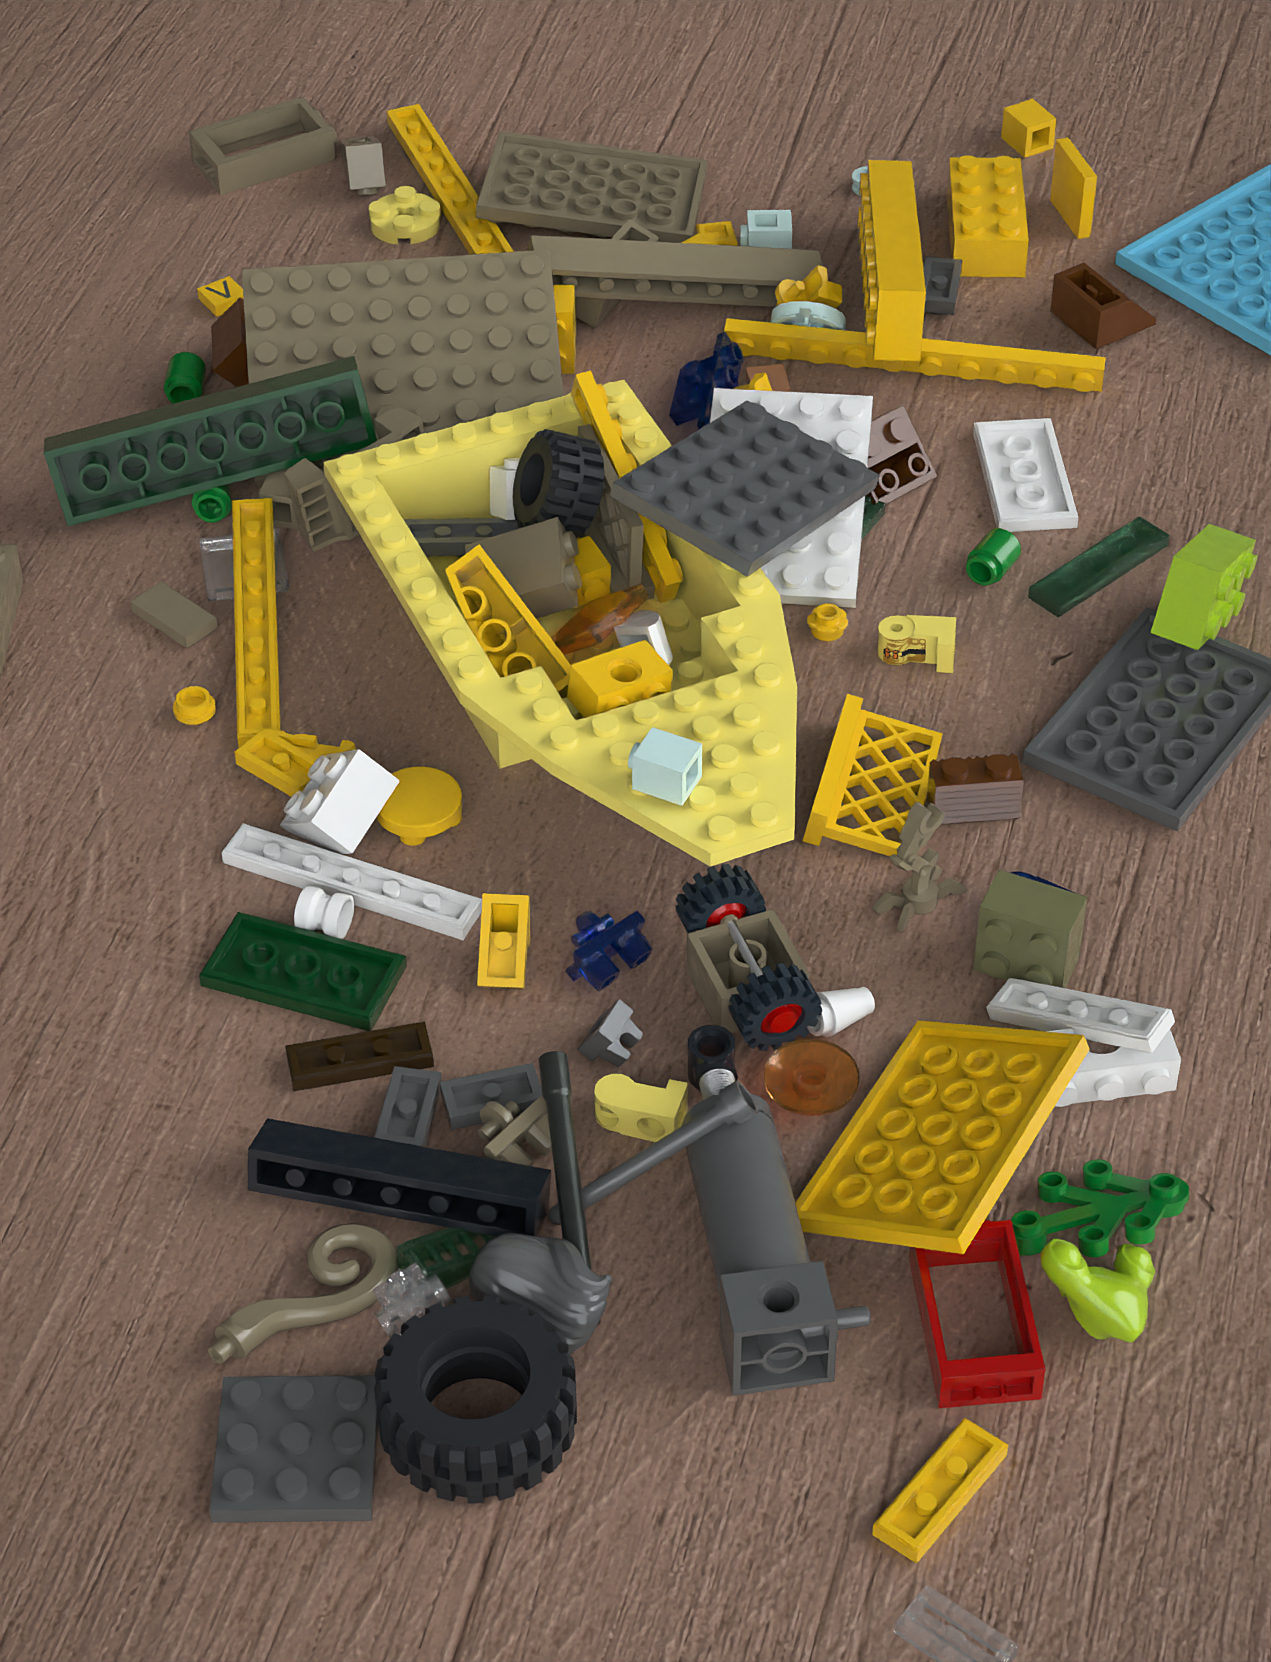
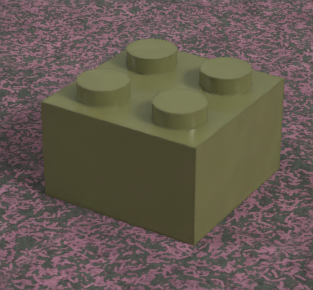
M998 870L979 908L973 970L1004 980L1015 978L1066 988L1079 961L1087 897Z

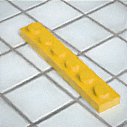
M591 370L576 374L571 396L583 425H591L618 478H621L636 469L637 465L633 455L626 453L621 442L622 430L616 418L611 419L607 410L608 400L602 384H596ZM638 513L644 525L642 553L644 568L655 586L654 591L659 603L673 600L676 597L680 583L683 581L681 566L676 558L671 559L666 547L668 540L665 529Z

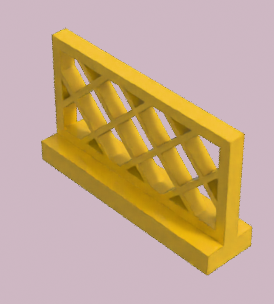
M847 694L802 841L820 846L823 836L883 855H897V848L901 843L885 839L881 832L895 827L900 834L910 810L898 814L890 804V801L903 797L911 808L916 802L924 806L928 790L929 765L933 759L936 760L943 733L862 710L861 706L864 698ZM864 726L882 731L886 738L873 742L864 731ZM916 741L929 745L930 749L914 754L906 743ZM895 747L903 758L889 762L881 751ZM870 755L878 767L864 771L856 759ZM912 768L920 779L906 783L898 772ZM886 776L895 788L881 792L872 780ZM861 784L869 794V797L856 801L847 789ZM878 806L887 818L872 822L864 810ZM853 815L861 827L851 829L836 824V820Z

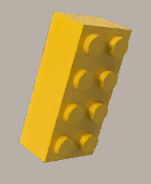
M970 155L949 157L947 206L951 259L962 260L961 277H1025L1029 239L1021 158H1011L1009 156L976 158Z

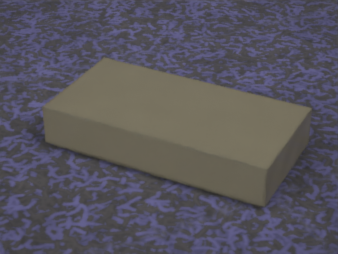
M162 581L130 601L134 614L185 648H189L218 629L217 617Z

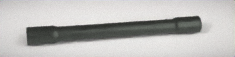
M551 1051L539 1057V1068L543 1098L547 1106L562 1238L571 1242L576 1247L588 1268L592 1270L570 1101L572 1089L568 1058L564 1052Z

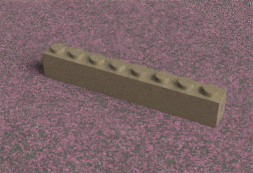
M531 235L527 251L550 249L553 285H575V297L777 307L778 300L775 296V289L782 280L802 281L817 265L822 266L819 250L538 235Z

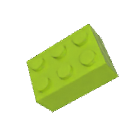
M1208 524L1174 555L1150 633L1199 650L1209 639L1214 640L1220 627L1226 628L1231 616L1237 617L1243 606L1245 593L1240 592L1244 578H1250L1257 562V555L1252 554L1256 540Z

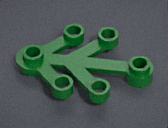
M1094 1159L1083 1165V1183L1088 1189L1067 1185V1177L1060 1172H1045L1037 1179L1038 1197L1042 1201L1048 1203L1063 1202L1079 1207L1043 1217L1034 1211H1019L1012 1216L1011 1221L1019 1255L1024 1256L1041 1253L1048 1243L1047 1234L1095 1222L1094 1225H1088L1079 1230V1251L1087 1257H1101L1109 1251V1241L1127 1212L1142 1209L1141 1212L1132 1213L1125 1218V1238L1129 1242L1139 1245L1152 1242L1156 1236L1155 1228L1161 1218L1174 1217L1184 1210L1185 1204L1190 1197L1189 1186L1182 1179L1169 1173L1155 1174L1147 1180L1113 1173L1111 1163L1102 1159ZM1110 1189L1126 1194L1116 1196L1097 1191Z

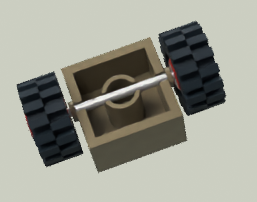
M722 864L718 872L715 866L707 868L708 875L704 877L701 876L700 872L693 876L695 880L693 885L686 882L682 887L685 894L677 895L676 901L678 905H675V908L688 933L687 973L713 1023L726 1028L731 1033L740 1031L749 1047L755 1049L758 1046L760 1051L767 1052L770 1045L774 1051L781 1050L782 1043L786 1041L789 1046L797 1043L794 1037L800 1034L805 1038L810 1033L807 1026L816 1027L819 1020L816 1016L822 1015L823 1009L820 1006L822 1002L809 980L810 973L774 909L766 911L764 898L747 870L744 871L741 866L735 865L732 869L729 864Z

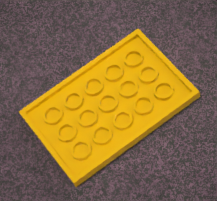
M918 1020L795 1204L802 1231L964 1254L1088 1053L1089 1047L1085 1036L1080 1034Z

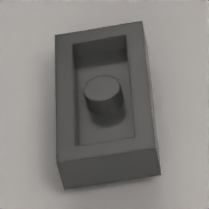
M925 257L926 298L924 312L934 315H954L962 260Z
M533 1063L440 1082V1093L451 1130L483 1124L480 1117V1109L489 1101H495L502 1106L513 1101L520 1108V1112L516 1115L519 1116L543 1094Z
M394 1066L374 1138L426 1147L440 1095L441 1072Z

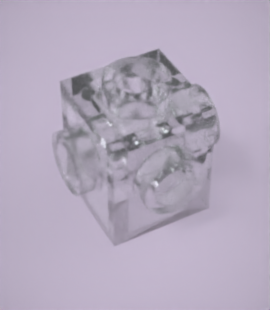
M416 1262L404 1270L393 1273L384 1283L373 1289L376 1298L382 1306L381 1309L375 1312V1315L389 1338L395 1333L401 1335L400 1326L412 1316L423 1317L425 1315V1308L439 1302L444 1306L452 1300L439 1277L435 1274L427 1278Z

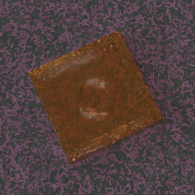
M638 584L591 600L558 630L551 639L563 655L600 644L614 631L615 626L622 624L648 599L649 594L642 584Z

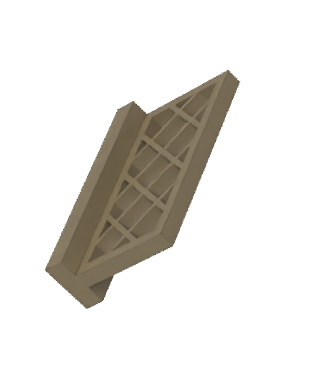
M591 425L578 426V437L595 441L601 449V455L604 460V484L601 500L592 523L580 538L590 536L611 565L610 598L615 606L653 599L655 586L642 563L644 525L636 511L610 497L613 482L619 478Z

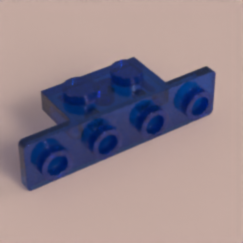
M726 332L717 335L713 356L700 361H690L680 368L669 413L676 426L698 418L697 427L698 429L703 428L711 420L714 388L734 389L738 386L743 354L739 345L735 342L732 343Z

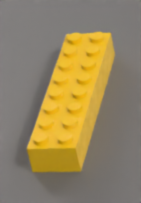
M868 160L867 173H860L859 195H861V207H858L857 212L858 244H860L859 259L861 260L862 293H864L863 310H865L866 345H873L874 360L920 362L926 286L912 161Z

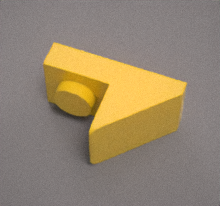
M482 894L478 987L525 989L527 947H530L531 942L529 895Z

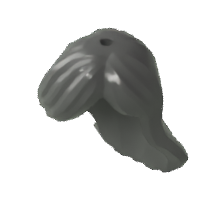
M505 1233L490 1239L480 1249L471 1267L469 1287L475 1301H483L484 1295L499 1297L501 1304L510 1305L511 1301L527 1306L530 1316H533L536 1312L541 1314L552 1323V1332L556 1330L562 1334L568 1344V1354L571 1355L575 1350L586 1344L592 1332L598 1326V1322L604 1314L607 1305L606 1298L609 1294L612 1277L609 1274L597 1275L590 1270L580 1252L566 1239Z

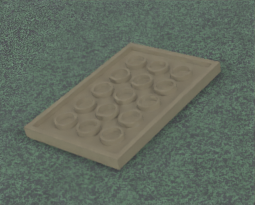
M499 131L478 199L476 218L487 219L494 223L510 222L523 224L529 228L545 227L558 229L565 233H588L600 238L613 237L625 222L630 219L660 237L658 242L681 243L694 236L708 160Z

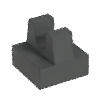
M618 999L598 1017L577 1050L590 1061L599 1056L620 1067L631 1055L621 1045L620 1040L631 1048L643 1036L640 1029L629 1019L634 1010Z

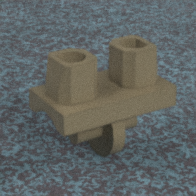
M543 1094L516 1119H514V1116L520 1112V1108L513 1101H510L505 1106L495 1101H489L480 1109V1117L484 1125L477 1131L479 1137L483 1141H488L492 1136H495L483 1150L485 1158L533 1166L535 1160L520 1148L522 1144L528 1141L543 1156L548 1155L552 1151L547 1106Z

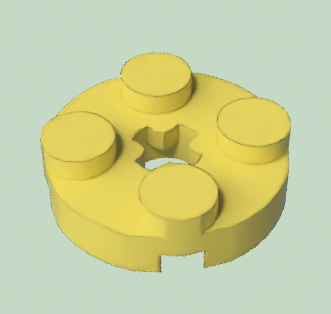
M411 186L398 187L395 193L386 195L369 204V219L372 233L378 239L391 244H399L398 238H410V244L426 241L439 231L441 219L440 203L427 195L416 193L415 188Z

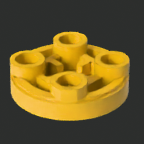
M425 766L408 767L391 773L400 781L376 818L386 830L400 836L402 843L410 846L419 845L425 841L426 837L440 834L461 822V788L451 775L442 770Z

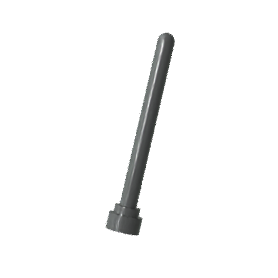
M739 1080L732 1082L719 1091L720 1097L714 1100L715 1106L583 1187L584 1210L725 1122L728 1125H732L735 1122L741 1125L758 1114L757 1106L745 1086ZM558 1203L551 1207L548 1212L549 1220L556 1225L561 1224Z

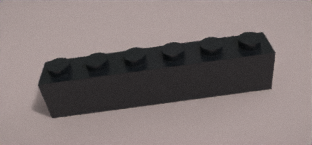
M269 1118L266 1119L248 1148L247 1190L491 1236L505 1233L538 1236L549 1211L550 1169Z

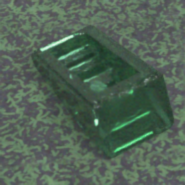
M456 1227L420 1236L396 1246L398 1268L422 1301L470 1277L472 1264L480 1251L473 1239L481 1236L485 1243H487L496 1236L470 1232ZM464 1245L470 1254L462 1255L457 1248ZM448 1253L452 1259L445 1261L442 1255ZM430 1261H432V1262L434 1263L433 1265H430V1266H427V1265H426V1263H428V1262H430Z

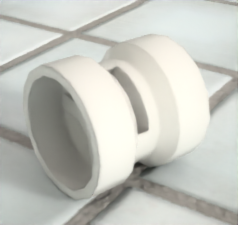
M307 885L300 893L294 914L295 927L315 931L316 929L323 930L325 935L343 939L352 922L354 899L352 896L342 893H335L330 897V895L325 894L322 888Z

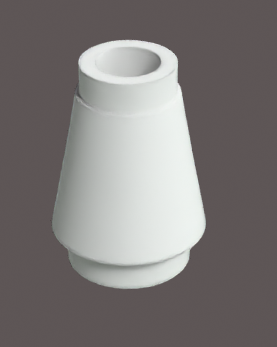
M866 987L816 992L822 1002L820 1005L823 1009L822 1015L816 1016L819 1020L816 1027L807 1026V1028L814 1036L832 1037L874 1011L875 1002L871 992Z

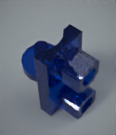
M637 910L614 925L613 918L607 913L600 918L591 911H585L576 918L578 932L571 936L572 943L578 949L573 953L574 963L565 970L567 975L573 982L583 976L597 991H601L617 979L620 970L610 959L612 956L618 953L630 969H634L644 963L653 950L641 932L646 921Z

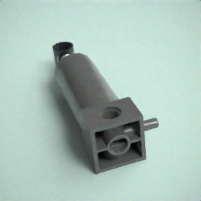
M718 1025L701 1026L691 1032L688 1038V1079L691 1085L701 1091L703 1101L694 1105L685 1115L682 1126L715 1106L714 1100L720 1097L719 1091L738 1079L735 1067V1038L724 1027ZM751 1093L750 1095L758 1109L756 1116L741 1125L737 1122L728 1125L725 1122L686 1147L720 1294L719 1338L733 1396L834 1381L838 1330L869 1326L871 1323L870 1311L866 1305L835 1309L823 1260L810 1262L770 1105L760 1096Z

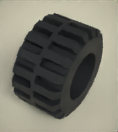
M548 429L540 430L535 434L534 438L530 439L519 460L513 484L514 517L520 528L558 517L567 532L572 531L576 539L585 533L597 512L603 491L604 460L599 445L591 439Z

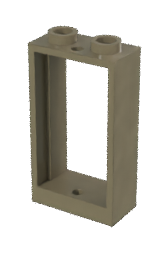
M304 97L189 131L192 161L220 195L334 161V145H337L338 142L334 127L331 124L328 125L321 117L318 109L313 108ZM303 130L305 132L304 134H300L278 142H274L255 149L241 152L232 156H225V154L238 151L247 147H251L257 144H261L270 140H274L280 137H284L293 133H297Z

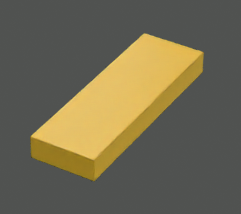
M964 1417L873 1524L872 1535L917 1564L1007 1456L1008 1444Z

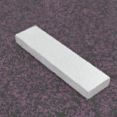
M1009 978L986 1007L990 1020L1043 1031L1073 1028L1075 1034L1084 1035L1086 1040L1153 1053L1175 1023L1171 1009L1015 978Z

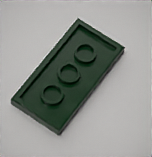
M237 912L201 971L199 978L202 987L358 1029L372 1031L404 973L407 963L405 955Z

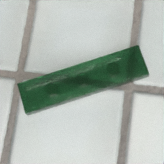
M1139 516L1030 586L1028 598L1059 618L1166 548L1169 544L1170 535Z

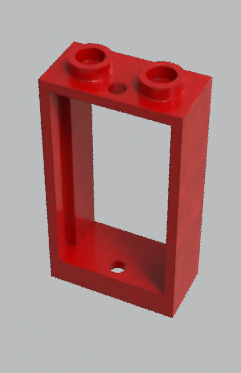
M984 1220L964 1254L910 1247L909 1263L939 1409L1041 1400L1046 1368L1012 1221ZM997 1261L1018 1354L948 1360L929 1267Z

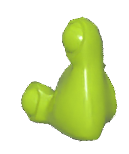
M1052 1239L1047 1243L1040 1254L1041 1267L1049 1280L1058 1287L1061 1296L1068 1299L1077 1321L1087 1333L1101 1340L1111 1337L1125 1342H1134L1144 1331L1148 1313L1147 1291L1155 1274L1149 1252L1133 1244L1118 1246L1113 1263L1114 1271L1104 1267L1087 1266L1078 1248L1071 1242Z

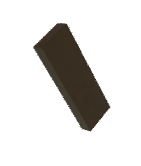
M425 1021L285 1045L293 1092L391 1075L394 1066L412 1069L434 1067L433 1053Z

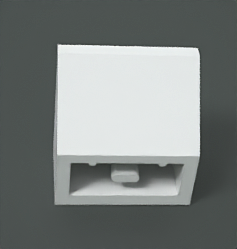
M360 749L328 754L326 756L322 755L311 766L308 772V777L311 779L304 790L296 792L287 802L284 808V812L287 815L280 826L286 831L323 849L339 854L353 853L400 780Z

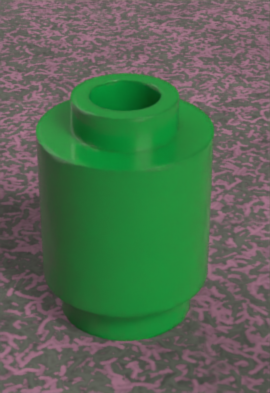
M180 352L169 359L164 392L172 404L201 397L206 366L198 355L190 352Z
M993 528L989 530L968 554L966 563L968 576L975 583L983 586L1000 581L1021 555L1019 541L1011 532L1005 529Z

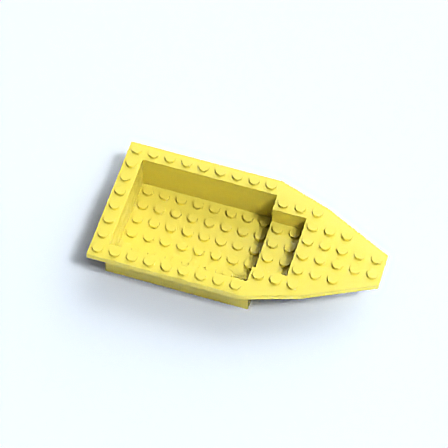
M624 379L602 385L607 395V410L611 419L616 418L622 430L621 442L626 453L633 455L637 467L672 447ZM571 393L323 462L324 474L500 769L532 759L553 776L710 867L794 840L797 682L780 594L761 568L747 577L665 529L668 540L666 546L671 559L676 558L683 573V581L680 583L675 599L659 603L654 591L653 599L615 606L611 598L607 597L576 608L537 618V621L568 662L574 664L620 648L612 621L640 610H651L660 615L673 654V660L669 664L673 670L671 692L584 718L567 697L561 698L542 666L506 677H499L468 626L445 572L448 566L461 557L430 556L427 558L403 520L499 518L490 515V466H504V459L521 458L530 439L534 438L535 434L540 430L548 429L578 436V426H582L583 422ZM652 727L702 743V777L682 806L632 789V769L628 767V758L634 744L637 742L641 743Z

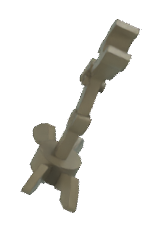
M919 802L912 806L899 835L902 842L897 848L898 853L897 855L893 854L890 856L891 861L897 868L905 871L912 869V878L904 883L902 894L887 892L872 906L876 913L889 912L892 907L903 908L897 925V930L901 933L907 927L909 919L913 918L915 914L923 915L932 912L936 908L939 899H943L950 893L956 896L967 892L965 886L952 878H947L939 884L934 882L938 880L942 873V868L936 864L939 854L930 847L922 856L918 855L919 849L925 847L934 831L941 825L945 813L933 803H929L927 808Z

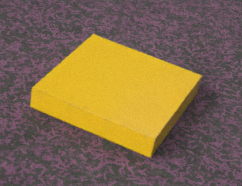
M1068 137L1056 139L1050 201L1077 239L1088 238L1092 228L1097 175Z

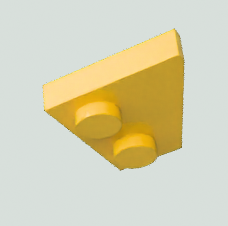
M264 728L234 751L238 766L292 797L296 792L304 790L311 779L308 777V772L319 757L356 749L355 743L349 740H342L340 747L318 744L317 736L301 733L292 735L285 731Z

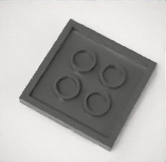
M375 1375L223 1377L209 1510L211 1522L372 1521L378 1434L374 1386L376 1385Z

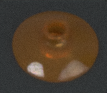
M800 1039L779 1047L768 1058L763 1074L765 1089L775 1103L790 1112L808 1116L829 1114L846 1106L857 1093L860 1079L859 1069L853 1057L842 1047L820 1039Z

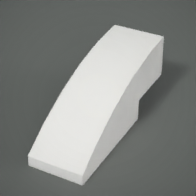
M640 610L612 621L620 648L646 640L668 665L671 663L673 654L660 615L657 612Z

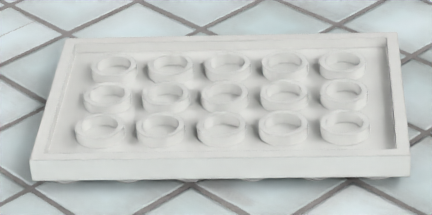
M714 388L710 423L748 400L749 402L762 405L772 415L797 425L804 433L817 440L829 443L834 450L850 459L859 460L868 467L873 396ZM865 496L761 567L780 594L781 604L819 606L831 603L838 607L856 608Z

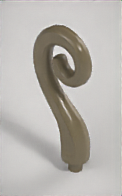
M356 1223L340 1224L320 1233L311 1243L307 1253L308 1269L315 1280L327 1286L342 1287L358 1278L360 1266L356 1260L351 1259L340 1264L329 1261L328 1257L333 1252L343 1248H354L367 1254L371 1260V1266L367 1273L354 1285L335 1293L308 1297L268 1299L254 1302L241 1308L215 1329L217 1341L208 1348L210 1357L218 1364L224 1363L230 1356L241 1360L269 1337L279 1332L338 1321L369 1308L388 1290L397 1270V1258L392 1242L380 1230Z

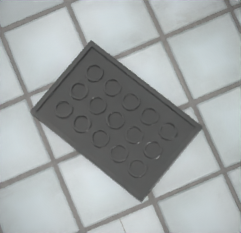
M747 400L614 481L610 497L748 577L876 488L880 475L868 469L863 462L850 459L834 450L829 443L817 440L804 433L797 425L772 415L762 405Z
M1146 607L1024 749L1022 763L1178 832L1271 714V658L1218 636L1214 640L1209 639L1199 650L1152 634L1150 632L1157 611Z

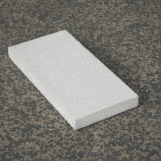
M1051 418L974 423L973 436L996 527L1009 532L1077 528L1078 514Z

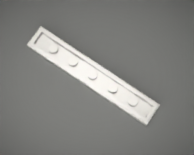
M244 823L222 851L224 864L302 889L307 885L322 888L325 894L330 895V897L335 893L350 895L354 899L355 906L460 940L465 939L482 911V899Z

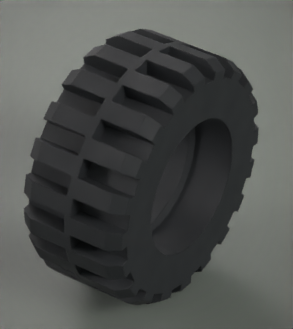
M484 1295L483 1301H469V1296L454 1298V1304L442 1306V1303L439 1302L425 1308V1315L423 1317L412 1316L400 1326L401 1335L395 1333L389 1338L383 1347L384 1355L377 1361L374 1373L376 1383L374 1394L379 1435L384 1452L390 1455L392 1466L400 1475L406 1477L409 1474L410 1484L423 1492H428L430 1488L436 1490L437 1498L453 1502L456 1496L467 1497L468 1503H484L483 1498L497 1496L498 1501L514 1497V1490L523 1486L527 1491L542 1482V1471L550 1474L562 1462V1452L564 1453L570 1449L575 1436L574 1425L577 1423L576 1370L573 1357L568 1354L567 1342L561 1333L556 1330L552 1332V1323L541 1314L536 1312L533 1316H530L527 1306L511 1301L510 1305L501 1304L499 1297ZM469 1379L497 1380L511 1386L522 1395L507 1410L481 1419L454 1417L438 1410L431 1404L433 1399L447 1387Z

